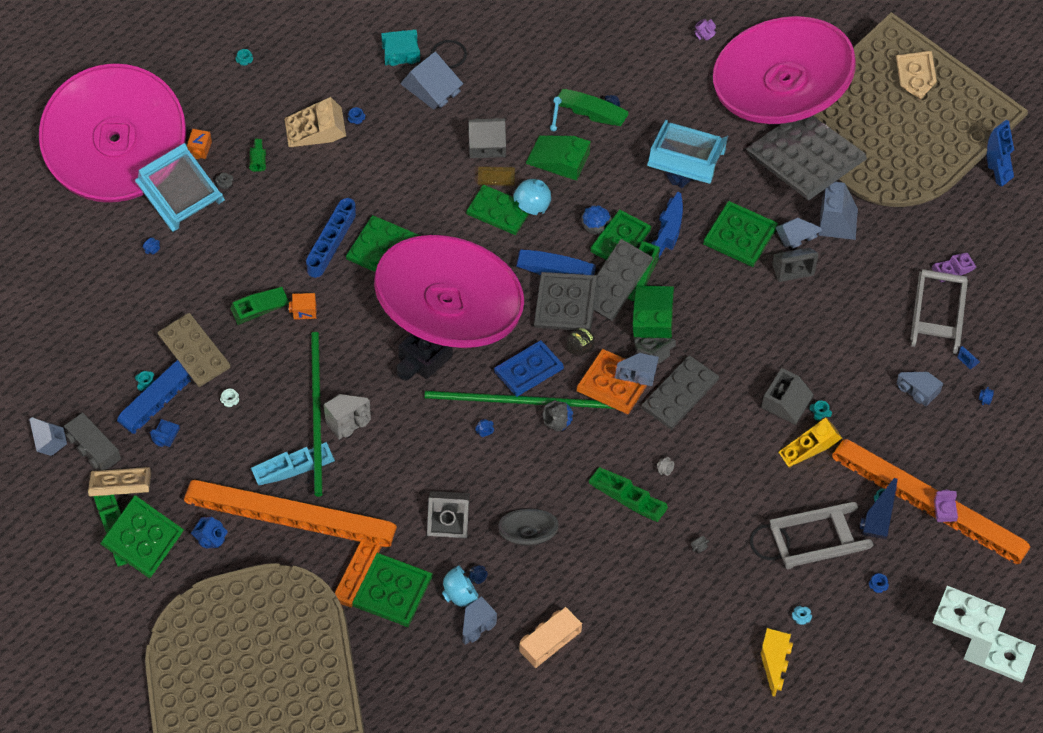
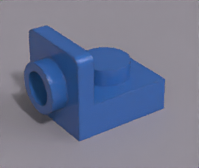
M161 419L156 430L152 429L150 433L152 441L160 447L164 445L170 447L180 429L179 425Z

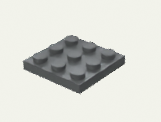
M541 272L534 321L535 328L563 330L583 328L584 330L591 331L598 277L596 275Z

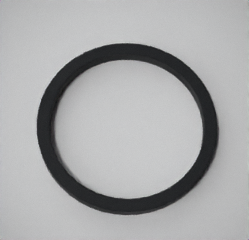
M443 40L433 47L431 54L443 43H455L463 49L464 57L462 61L448 66L449 68H456L466 60V48L458 41Z
M765 524L757 527L750 537V546L753 552L758 557L765 560H777L782 558L781 555L776 557H766L757 552L753 545V537L756 534V532L760 529L770 527V524ZM780 528V531L787 539V550H789L790 538L786 531Z

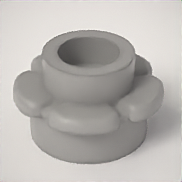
M669 457L659 460L657 469L660 475L668 476L673 471L674 462Z

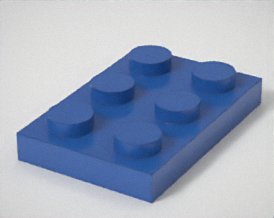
M540 340L495 367L494 371L514 395L518 397L563 370L564 367L563 363Z

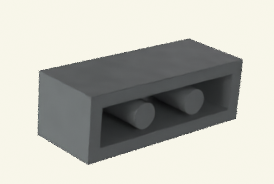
M83 412L64 425L66 440L70 444L74 443L77 446L76 449L82 457L85 455L88 457L90 465L95 470L97 468L100 471L107 470L121 460L119 450Z

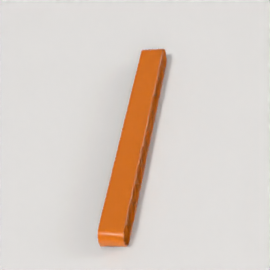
M848 439L842 440L832 454L836 462L840 461L843 466L850 470H856L857 474L870 481H875V484L882 488H887L890 482L897 478L895 495L904 501H910L911 505L922 511L924 509L927 511V514L936 518L934 499L938 490ZM955 501L958 515L957 521L943 523L955 530L959 529L962 534L974 541L975 539L978 540L979 544L990 550H995L997 554L1007 560H1013L1014 564L1022 562L1030 549L1027 541Z
M198 480L190 481L184 496V501L190 505L193 503L195 506L359 542L364 539L366 540L365 543L377 544L382 547L391 546L397 528L394 523L386 520Z

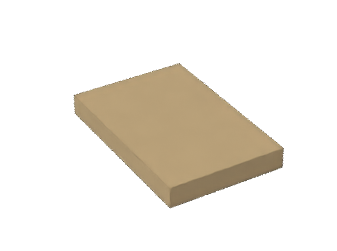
M145 467L92 471L88 494L89 496L149 492L151 469Z

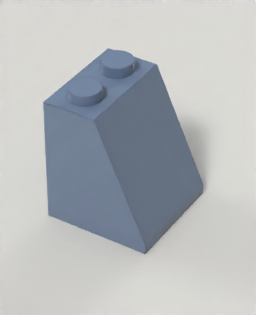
M434 52L410 71L401 82V85L434 110L438 106L440 108L445 106L449 102L447 99L450 96L452 98L456 97L461 92L460 87L463 83L442 58Z
M834 182L824 189L819 224L822 231L819 232V236L855 240L858 208L846 184L843 182Z

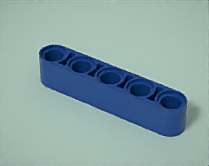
M344 198L339 202L308 255L306 265L309 276L316 278L324 273L355 219L356 208L355 202L352 199Z
M177 360L120 413L117 419L120 425L132 434H135L138 428L140 429L150 420V416H154L164 407L163 404L165 402L168 403L177 394L178 390L181 391L191 381V377Z

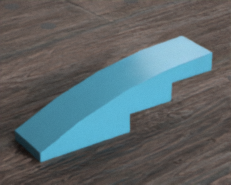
M327 442L321 444L322 466L335 460ZM305 447L290 455L288 452H285L252 467L251 469L257 484L263 485L281 481L314 469V448L308 450Z

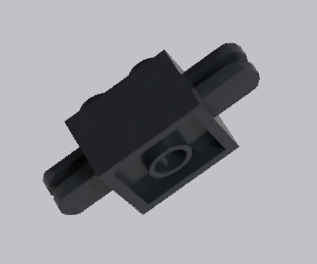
M411 334L399 345L398 358L402 361L397 365V376L402 380L408 381L416 373H419L427 380L452 357L453 347L435 344Z

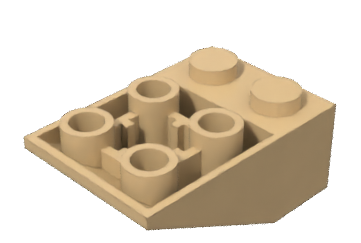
M331 97L285 118L289 147L329 143L346 136L342 107Z

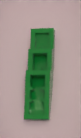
M562 89L558 95L561 99L560 107L572 108L573 113L589 116L593 122L621 126L629 115L627 110L581 92Z
M599 467L588 481L596 489L655 522H658L668 509L667 503L650 497L648 491L634 486L631 480Z
M114 495L93 496L107 535L120 517V509ZM113 553L117 567L128 564Z

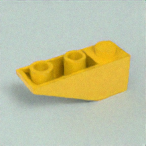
M824 418L780 450L779 454L788 467H791L829 449L843 438L834 425L827 418Z
M767 628L761 657L772 696H776L777 690H782L784 679L780 677L782 672L786 673L789 661L785 660L786 654H791L793 643L789 642L791 634Z

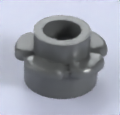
M220 173L215 178L217 186L221 189H227L232 185L233 176L230 174Z
M704 536L696 539L690 544L693 548L692 551L695 552L697 550L698 553L706 550L709 540H706Z

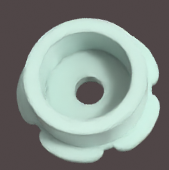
M226 389L222 392L220 401L226 407H232L238 404L239 394L234 389Z

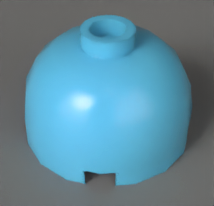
M527 179L521 182L513 194L514 201L517 200L519 203L518 207L533 215H537L539 212L545 213L551 202L550 189L543 181L537 179Z
M458 565L451 569L444 577L443 586L445 590L442 594L447 602L452 601L457 606L466 607L479 597L470 579L463 575L465 572Z

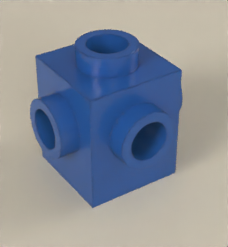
M213 517L200 518L191 532L199 541L198 543L207 549L221 546L225 540L224 537L228 533L223 524Z

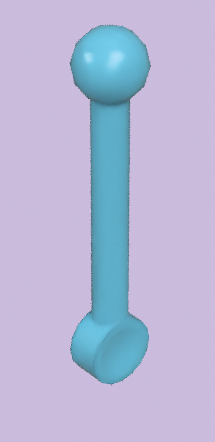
M559 97L554 98L555 108L553 122L550 126V130L553 132L557 130L556 119L558 106L561 103Z

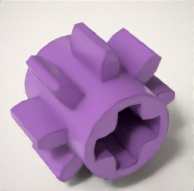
M704 18L695 25L697 29L694 31L695 35L699 40L702 38L709 40L716 33L714 31L716 25L711 19L707 21Z

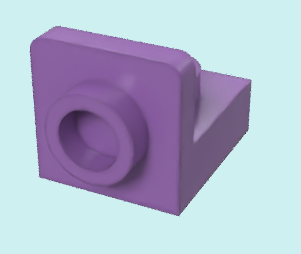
M941 490L936 492L934 506L937 522L957 521L956 491Z

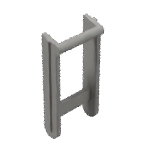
M924 269L919 272L910 338L912 340L911 347L916 346L917 335L921 333L954 339L953 354H957L958 348H960L968 282L966 276ZM925 277L961 283L956 328L919 322Z
M851 502L771 519L769 521L770 528L786 569L870 549L873 546V542L870 539L854 542L843 515L856 511L858 509L857 503ZM826 518L832 519L842 545L794 556L789 555L780 528Z

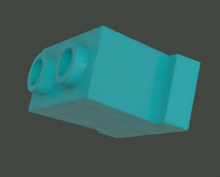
M417 30L381 33L382 48L385 49V65L396 66L398 64L420 62Z

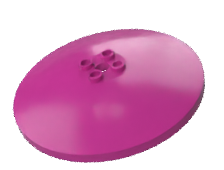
M800 16L776 18L748 28L725 46L714 66L713 83L721 103L740 118L764 124L795 122L825 110L845 93L855 74V53L848 37L840 29L826 21Z
M127 64L98 65L83 70L69 78L49 99L43 111L39 127L41 153L51 174L62 186L72 193L97 202H121L144 195L135 182V179L138 178L139 170L184 144L186 140V123L183 110L171 88L155 74ZM114 134L120 136L119 140L116 142L110 140L111 136ZM180 158L149 176L156 187L172 173Z
M425 235L403 240L384 253L377 265L374 277L377 299L389 317L411 334L443 346L472 348L497 342L506 337L516 327L524 307L523 289L512 269L491 251L456 237Z

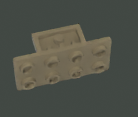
M190 313L158 332L159 337L198 387L206 384L231 367Z

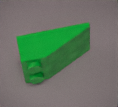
M539 136L526 164L577 181L590 154L591 141L576 136Z
M636 286L633 314L634 337L672 338L674 286Z

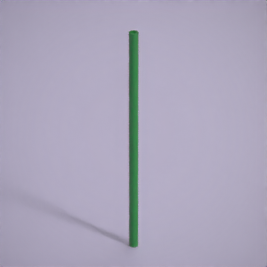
M312 332L315 496L320 497L323 493L319 333Z
M425 391L424 397L426 399L547 405V403L555 400L557 402H565L570 407L615 409L597 400L516 397L511 395Z

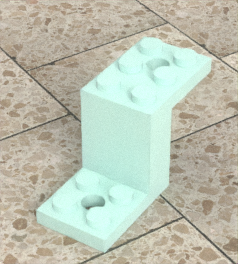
M947 586L933 624L971 638L964 660L1023 682L1036 646L998 631L1006 610L1005 608ZM954 609H962L965 615L959 616L955 614ZM1004 653H1012L1015 659L1007 660L1004 657Z

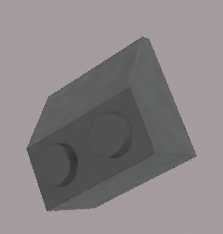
M799 248L795 251L774 254L772 265L778 282L814 276L818 252L811 248Z
M430 491L427 536L467 538L470 493Z

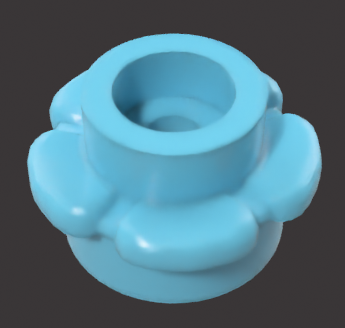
M797 606L794 612H792V618L797 624L804 625L812 619L811 610L808 607Z

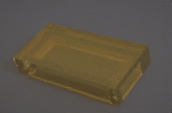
M478 167V185L514 186L515 168Z

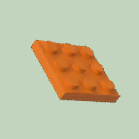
M602 349L578 384L577 392L629 414L647 385L616 379L617 364L625 359Z

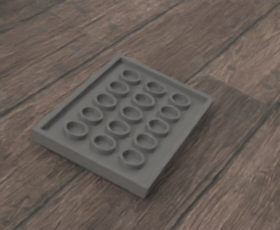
M814 116L795 122L781 123L746 148L747 153L808 201L867 159L863 151Z

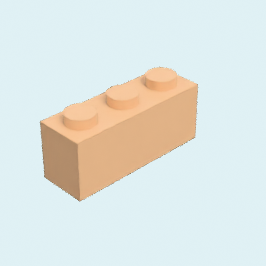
M566 607L561 611L557 610L553 613L550 620L546 623H540L531 635L527 634L521 639L519 651L537 668L581 633L582 623Z

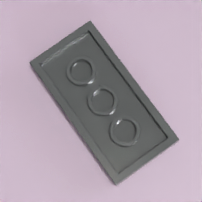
M621 239L597 275L598 282L594 311L613 321L653 258Z
M689 355L642 404L641 408L672 430L719 380V376Z

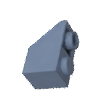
M800 218L790 220L775 227L783 246H791L792 248L800 246L802 244L801 241L804 239L810 241L818 237L817 233L822 231L821 227Z
M638 353L618 362L615 378L653 386L659 357Z
M901 372L896 382L901 391L909 393L917 403H922L924 406H927L941 392L943 383L929 372Z
M33 417L29 419L37 452L51 456L67 444L63 427Z
M482 596L465 609L463 643L465 645L470 641L472 643L475 642L483 631H489L496 625L497 613Z

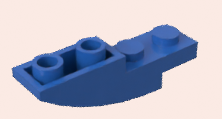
M1009 120L1003 121L993 129L987 144L988 168L994 170L996 184L1001 187L1014 177L1010 153L1014 151Z
M677 192L674 198H670L667 210H663L659 218L661 229L659 230L657 241L653 240L652 242L653 245L660 247L659 258L665 247L673 250L680 233L683 213L680 192Z

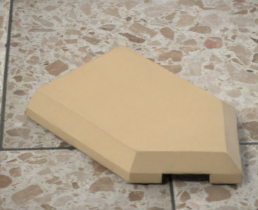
M932 51L896 55L900 87L922 99L937 82Z

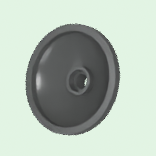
M520 509L510 512L501 518L498 524L499 533L507 541L517 545H538L547 542L558 532V520L554 515L543 510Z

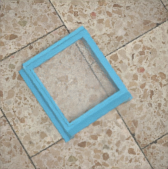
M665 120L651 147L647 166L710 184L715 165L720 155L725 153L728 136L720 138L716 135L668 123V120Z
M185 143L141 168L138 172V178L135 179L137 185L172 232L179 229L181 221L214 201L218 204L225 201L223 194L219 192L201 168Z

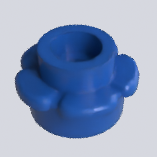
M358 107L352 108L348 113V121L350 123L360 124L365 119V114Z
M153 237L149 238L143 244L145 253L153 255L158 252L160 241L155 240Z
M989 387L986 390H981L979 400L982 401V405L991 404L994 390L989 389Z
M484 419L478 422L475 430L481 437H485L494 432V424L492 421Z
M875 574L871 577L869 586L871 589H874V592L882 593L889 587L888 579L883 574Z

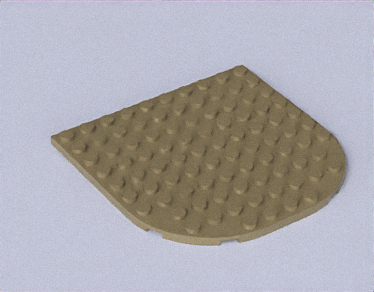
M891 12L853 48L856 70L848 89L835 103L813 116L866 154L867 159L839 178L837 182L845 183L850 192L868 202L890 207H906L931 201L951 189L987 154V144L993 129L1003 121L1009 120L1010 130H1012L1028 115V110ZM932 51L937 82L922 99H919L900 87L896 55Z
M275 563L253 566L217 575L192 585L193 588L182 595L176 596L158 617L151 631L152 636L146 648L145 658L153 733H365L345 613L340 601L329 585L314 573L297 566H282Z

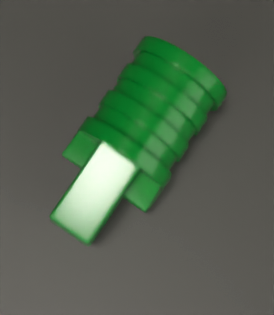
M255 139L253 148H250L249 168L253 172L264 171L266 169V149H262V139Z

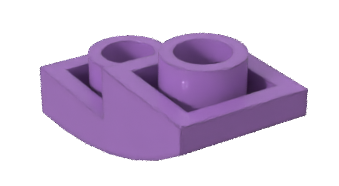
M968 253L952 256L949 261L935 263L932 270L961 276L974 270L976 265Z

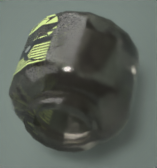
M579 328L567 337L566 346L568 351L572 355H585L594 348V334L584 328Z

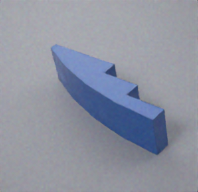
M522 249L519 251L517 267L541 275V272L594 275L596 265L579 259Z

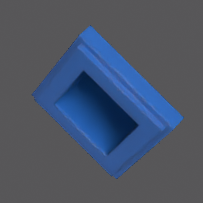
M963 346L960 348L958 359L969 369L980 363Z

